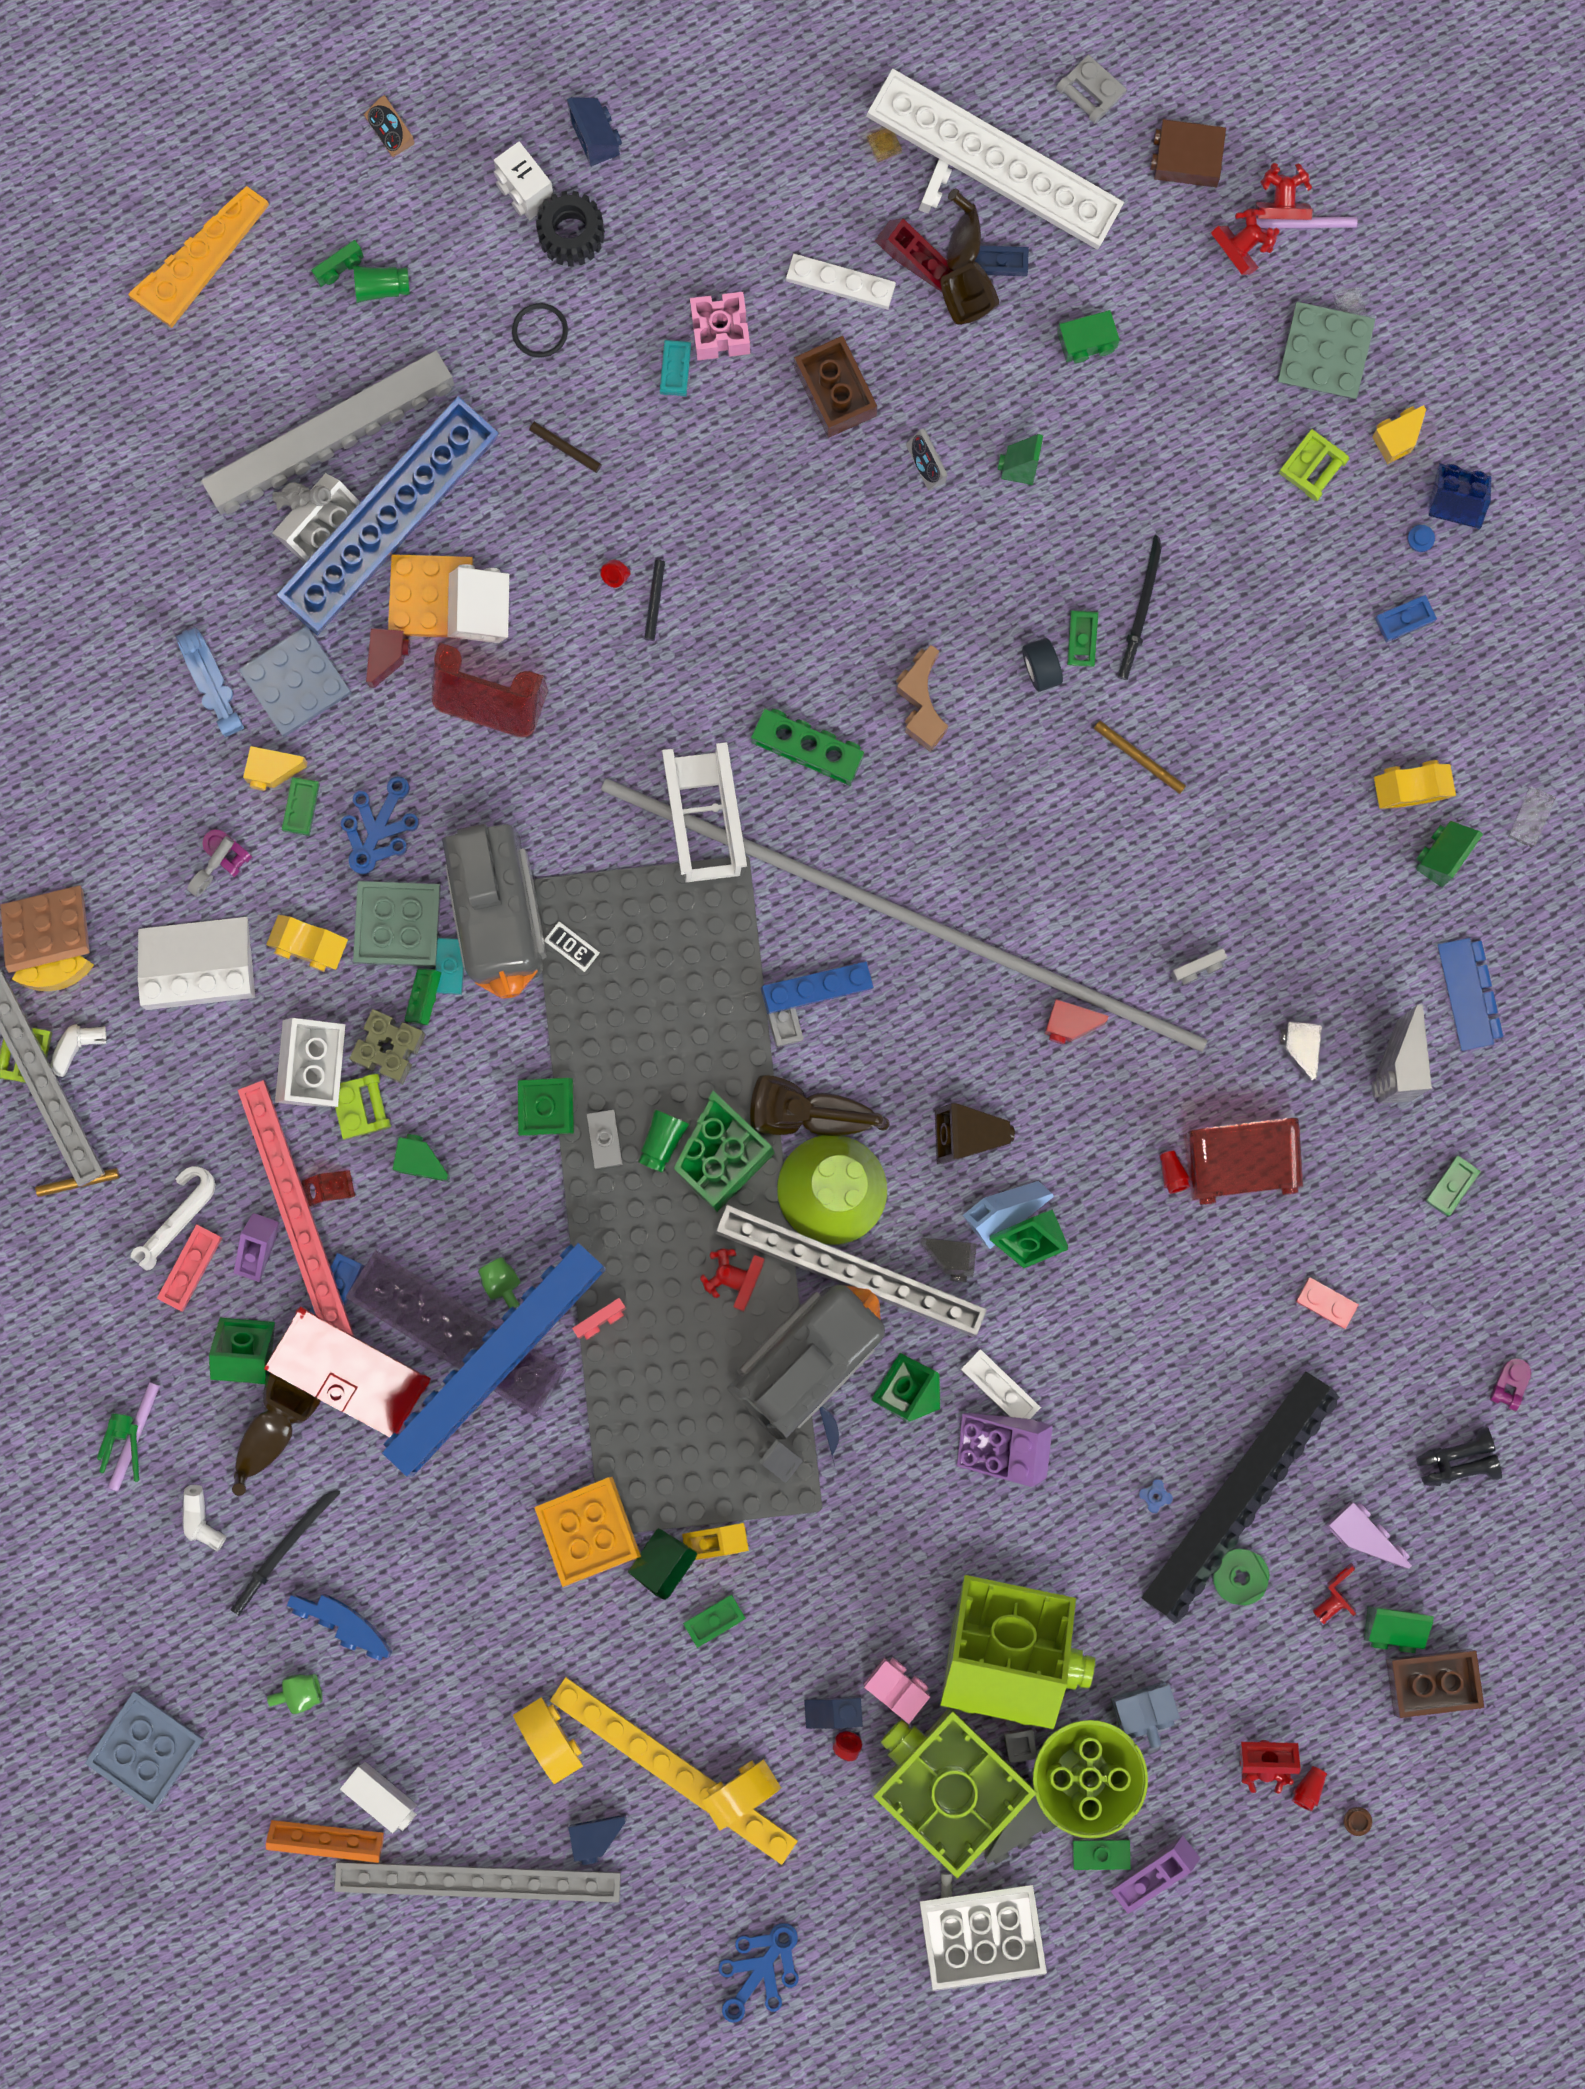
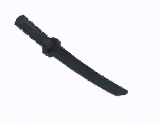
M1157 535L1153 537L1137 613L1131 634L1126 639L1128 642L1127 650L1125 651L1117 676L1123 680H1128L1137 648L1143 643V639L1140 637L1162 549L1160 537Z
M340 1490L323 1495L281 1541L260 1569L253 1571L251 1574L253 1578L250 1584L247 1585L245 1591L242 1592L240 1598L237 1599L235 1605L230 1609L238 1616L241 1615L243 1609L248 1605L247 1603L250 1602L253 1598L252 1596L258 1591L257 1589L262 1584L266 1585L269 1581L267 1577L311 1524L340 1495Z

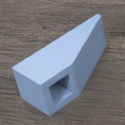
M1036 1181L985 1197L963 1214V1217L978 1238L991 1249L995 1244L989 1240L990 1235L1025 1221L1054 1196L1044 1185Z

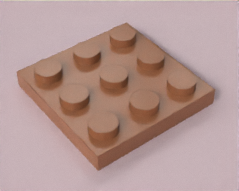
M81 885L0 904L5 967L8 973L90 953L84 893Z

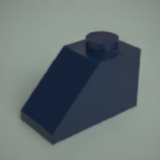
M861 1696L804 1700L806 1729L863 1727Z
M626 1814L571 1824L568 1828L574 1862L581 1861L582 1865L599 1862L598 1857L604 1855L627 1820Z

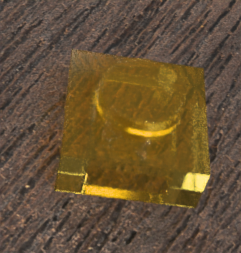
M887 128L867 136V141L877 163L902 153V148L895 133Z

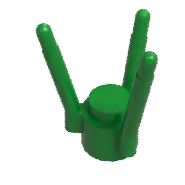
M111 1414L97 1455V1460L102 1459L99 1471L100 1473L105 1472L115 1439L126 1440L127 1435H130L134 1482H138L139 1464L136 1437L138 1425L132 1424L133 1417Z

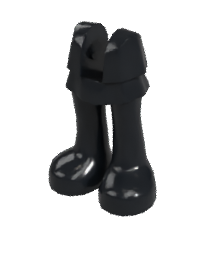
M1488 1427L1478 1430L1476 1438L1468 1443L1444 1449L1439 1447L1434 1451L1428 1450L1416 1459L1417 1466L1432 1465L1434 1462L1438 1464L1439 1473L1434 1472L1421 1477L1423 1484L1427 1486H1441L1442 1483L1450 1484L1453 1480L1479 1474H1486L1492 1480L1502 1479V1471L1497 1454L1450 1467V1461L1496 1451Z

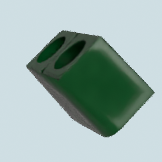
M658 1528L645 1545L643 1551H641V1557L635 1560L628 1573L655 1596L666 1600L674 1592L695 1561L697 1552Z

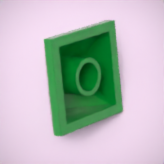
M1053 1209L992 1234L989 1239L1022 1268H1027L1068 1250V1244Z
M899 1353L871 1401L906 1423H909L940 1409L939 1373Z

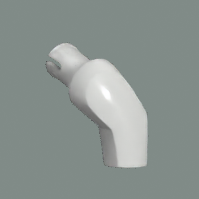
M77 1024L69 1026L60 1038L52 1056L50 1066L54 1074L61 1077L66 1075L75 1054L82 1045L107 1044L106 1027L80 1028Z
M187 1486L183 1494L184 1535L190 1541L197 1539L218 1552L227 1536L206 1524L202 1486Z

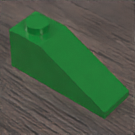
M1037 434L1007 447L1006 455H1000L998 470L1003 471L1001 479L1033 485L1044 435Z

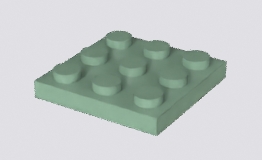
M1296 302L1277 383L1357 399L1376 319Z
M358 881L353 963L436 967L440 884Z

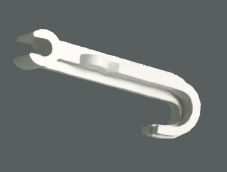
M192 1166L179 1174L176 1181L180 1185L184 1186L190 1179L196 1176L200 1177L201 1182L144 1246L136 1247L132 1251L131 1258L146 1271L151 1270L156 1265L157 1256L214 1194L216 1186L214 1177L204 1168Z

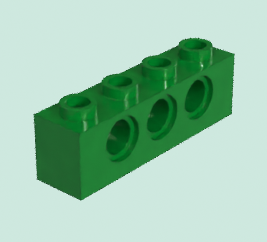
M764 708L751 737L752 744L848 786L852 785L864 758V751L860 750L861 747L851 741L843 743L836 740V736L828 731H815L811 729L809 723L797 719L795 722L786 718L787 715L780 710L772 708L769 711ZM781 729H787L792 735L787 740H781L776 734ZM805 740H812L817 746L811 751H806L802 748L801 744ZM830 751H837L841 754V758L836 762H832L827 759L826 754Z

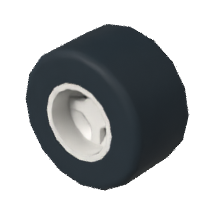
M1044 638L1024 645L1022 648L1023 658L1034 688L1041 692L1061 685L1063 674L1051 641L1048 638Z

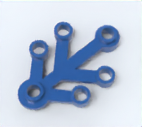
M397 776L389 780L387 784L389 794L376 821L369 806L370 798L368 794L364 791H358L353 795V803L359 808L368 833L364 845L357 832L358 822L355 817L347 815L341 820V827L347 832L353 849L349 856V865L358 874H367L374 869L377 861L393 855L401 856L407 851V844L401 838H395L389 846L374 850L379 840L404 831H415L419 826L418 818L411 813L406 814L401 821L386 826L398 800L404 799L409 794V784L403 777ZM395 783L403 785L400 791L393 790ZM359 796L366 797V802L364 804L357 803V798ZM409 818L415 819V824L412 827L406 826V821ZM353 820L354 826L350 829L345 828L346 821ZM400 842L404 845L401 851L394 850L396 843ZM364 855L367 857L366 863L358 864L357 860L360 856Z
M779 1923L772 1928L770 1934L755 1937L741 1935L736 1939L735 1947L738 1952L743 1954L748 1953L751 1948L770 1946L764 1956L737 1961L724 1959L720 1962L719 1973L723 1977H731L734 1973L754 1970L737 1995L724 2002L722 2014L727 2021L734 2023L744 2017V2004L763 1977L767 1995L765 1999L766 2008L772 2012L778 2011L781 2008L782 1998L777 1991L773 1966L779 1954H781L784 1969L782 1983L788 1988L797 1985L799 1976L794 1970L791 1950L797 1944L798 1935L792 1925ZM782 1932L789 1935V1940L785 1943L778 1940V1935ZM740 1940H748L749 1947L741 1949L738 1945ZM730 1963L733 1970L730 1973H724L722 1971L723 1964ZM788 1973H792L796 1977V1980L791 1984L785 1981V1976ZM771 1997H776L779 2000L777 2007L769 2006L768 2000ZM731 2004H736L739 2006V2012L731 2014L728 2007Z

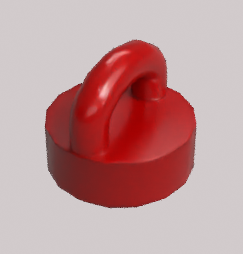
M613 559L602 566L600 575L605 584L618 588L627 581L631 571L622 562Z
M849 1731L840 1732L834 1740L833 1751L843 1760L855 1761L862 1749V1740L855 1733Z

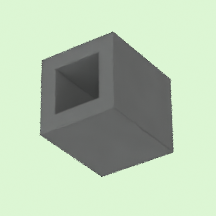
M1031 1727L1003 1732L1009 1763L1036 1759L1037 1750Z

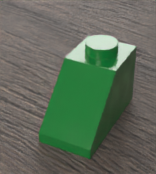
M407 1134L406 1138L399 1137L392 1168L394 1172L450 1182L449 1174L429 1144L423 1142V1137Z

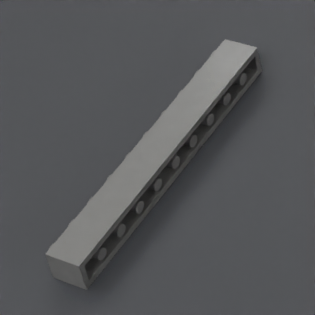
M436 350L204 478L201 482L220 515L224 513L231 514L237 511L243 502L247 500L254 501L262 497L263 491L270 487L278 488L284 485L288 477L294 474L301 475L310 470V465L317 461L325 462L331 459L335 451L341 448H351L358 442L357 439L362 436L376 434L381 430V426L389 421L391 423L398 422L405 416L404 413L413 408L414 410H419L426 406L428 400L436 395L442 397L448 394L452 389L451 387L455 385L453 378Z
M728 1205L724 1210L715 1233L844 1286L869 1289L881 1301L971 1337L977 1336L987 1311L985 1308Z

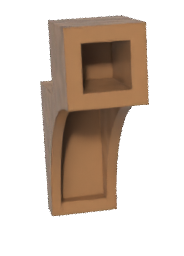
M932 645L926 651L922 648L913 659L915 665L910 671L905 669L896 680V683H898L896 692L919 709L918 712L913 710L904 723L907 724L905 733L929 752L934 749L948 731V725L943 722L934 710L928 692L929 673L939 656V650Z

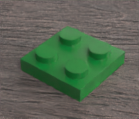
M573 1078L518 1080V1136L574 1134Z

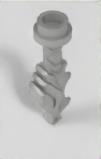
M294 482L286 485L281 492H273L272 499L276 502L278 511L285 505L290 506L294 510L297 505L305 506L310 501L316 506H324L330 502L331 492L322 485L315 486L310 490L305 485Z

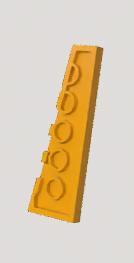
M246 186L219 210L216 216L208 220L200 232L193 238L190 237L186 240L184 246L174 255L171 254L164 260L165 263L156 272H151L128 294L130 299L172 328L269 206L268 201Z

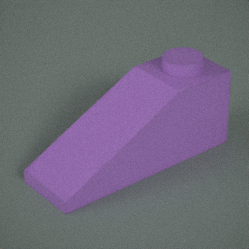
M1182 1835L1115 1886L1111 1893L1129 1914L1191 1873L1200 1857Z

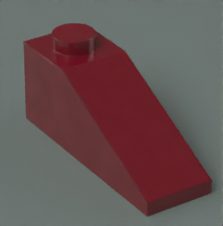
M904 218L889 220L875 239V242L895 261L942 292L941 278L953 272L948 268L946 259Z

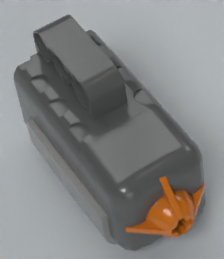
M484 823L457 829V834L442 838L463 967L475 984L499 998L506 999L519 996L528 983L542 973L543 959L547 957L528 852L524 848L522 849L520 835L509 824L488 827Z
M835 1285L825 1288L820 1293H812L737 1370L739 1376L727 1387L728 1391L776 1439H787L795 1429H799L875 1351L874 1348L884 1338L885 1327L880 1317L879 1299L869 1289Z

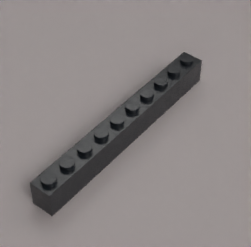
M1304 1372L1141 1598L1147 1604L1175 1624L1187 1614L1193 1599L1203 1592L1206 1581L1212 1573L1219 1570L1222 1565V1559L1229 1550H1232L1237 1545L1240 1534L1253 1523L1256 1512L1261 1505L1268 1502L1272 1495V1490L1278 1482H1281L1286 1477L1288 1468L1293 1461L1302 1455L1311 1436H1315L1318 1433L1321 1422L1327 1414H1330L1336 1408L1337 1400L1340 1397L1330 1386L1310 1373Z

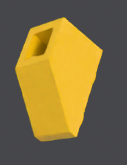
M1424 405L1417 409L1412 406L1401 412V417L1393 421L1390 418L1386 419L1376 426L1377 429L1372 438L1387 464L1412 452L1425 416L1426 408Z

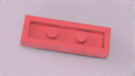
M196 1224L157 1299L183 1312L218 1248L222 1237Z

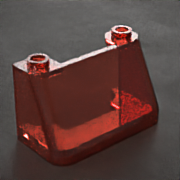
M439 642L434 657L431 695L432 704L436 710L516 737H528L534 732L548 693L543 675L531 671H523L515 676L511 687L503 686L460 672L462 664L460 652L452 646Z
M1298 1118L1202 1128L1188 1131L1183 1135L1192 1201L1199 1200L1200 1205L1216 1203V1198L1221 1196L1268 1190H1281L1282 1195L1299 1193L1298 1188L1303 1187Z

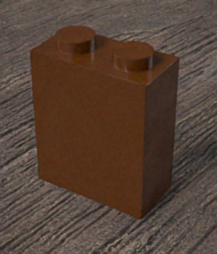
M1163 119L1161 129L1156 128L1153 145H1158L1157 154H1152L1150 170H1155L1154 180L1217 188L1221 175L1226 127Z

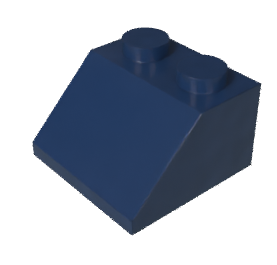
M568 98L567 104L570 121L590 166L592 167L620 155L619 145L622 144L617 129L612 130L609 122L612 119L606 106L602 107L598 98Z

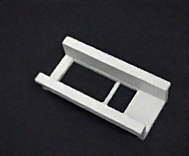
M727 742L716 744L715 753L674 758L673 749L662 750L681 875L685 874V882L740 876L741 867H747ZM719 786L721 805L715 803L712 806L682 809L680 790ZM722 809L731 865L692 869L683 814L705 811L718 812Z

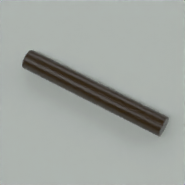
M535 421L530 426L529 431L593 472L597 473L601 468V463Z

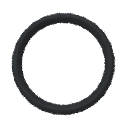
M535 303L523 308L517 314L512 325V336L516 346L523 353L536 358H544L557 353L563 347L568 336V325L564 315L557 308L545 303ZM546 309L553 312L560 319L563 333L559 343L554 348L545 352H535L527 349L520 342L517 334L519 321L531 310Z

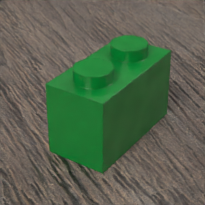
M1111 310L1061 323L1057 331L1066 362L1074 361V363H1081L1088 360L1091 355L1099 353L1100 356L1112 354L1118 348L1120 341Z

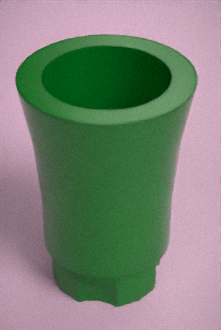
M353 265L356 303L387 297H399V294H410L407 268L397 269V267H363Z
M654 1109L651 1125L641 1149L643 1153L638 1163L663 1172L666 1163H669L679 1140L690 1124Z

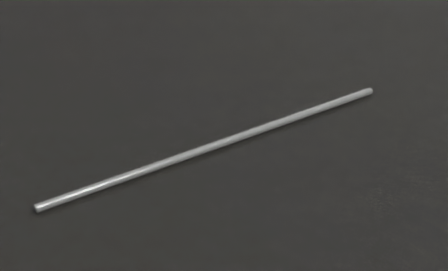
M605 779L601 791L673 822L670 805L610 779ZM683 814L686 828L728 846L725 829L690 814ZM743 838L745 853L1200 1052H1203L1208 1040Z

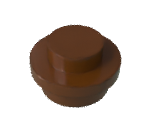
M1353 1807L1344 1815V1826L1350 1834L1363 1836L1370 1831L1372 1817L1366 1809Z

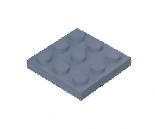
M307 626L238 669L283 737L352 694Z
M134 1691L84 1764L155 1812L205 1739L140 1693Z

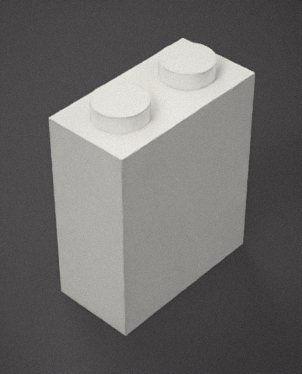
M459 565L449 573L447 637L500 643L508 638L509 574L500 573V570L497 568L478 570L473 565Z
M366 1762L358 1766L340 1788L342 1792L392 1833L398 1828L403 1831L417 1815L413 1812L417 1804Z

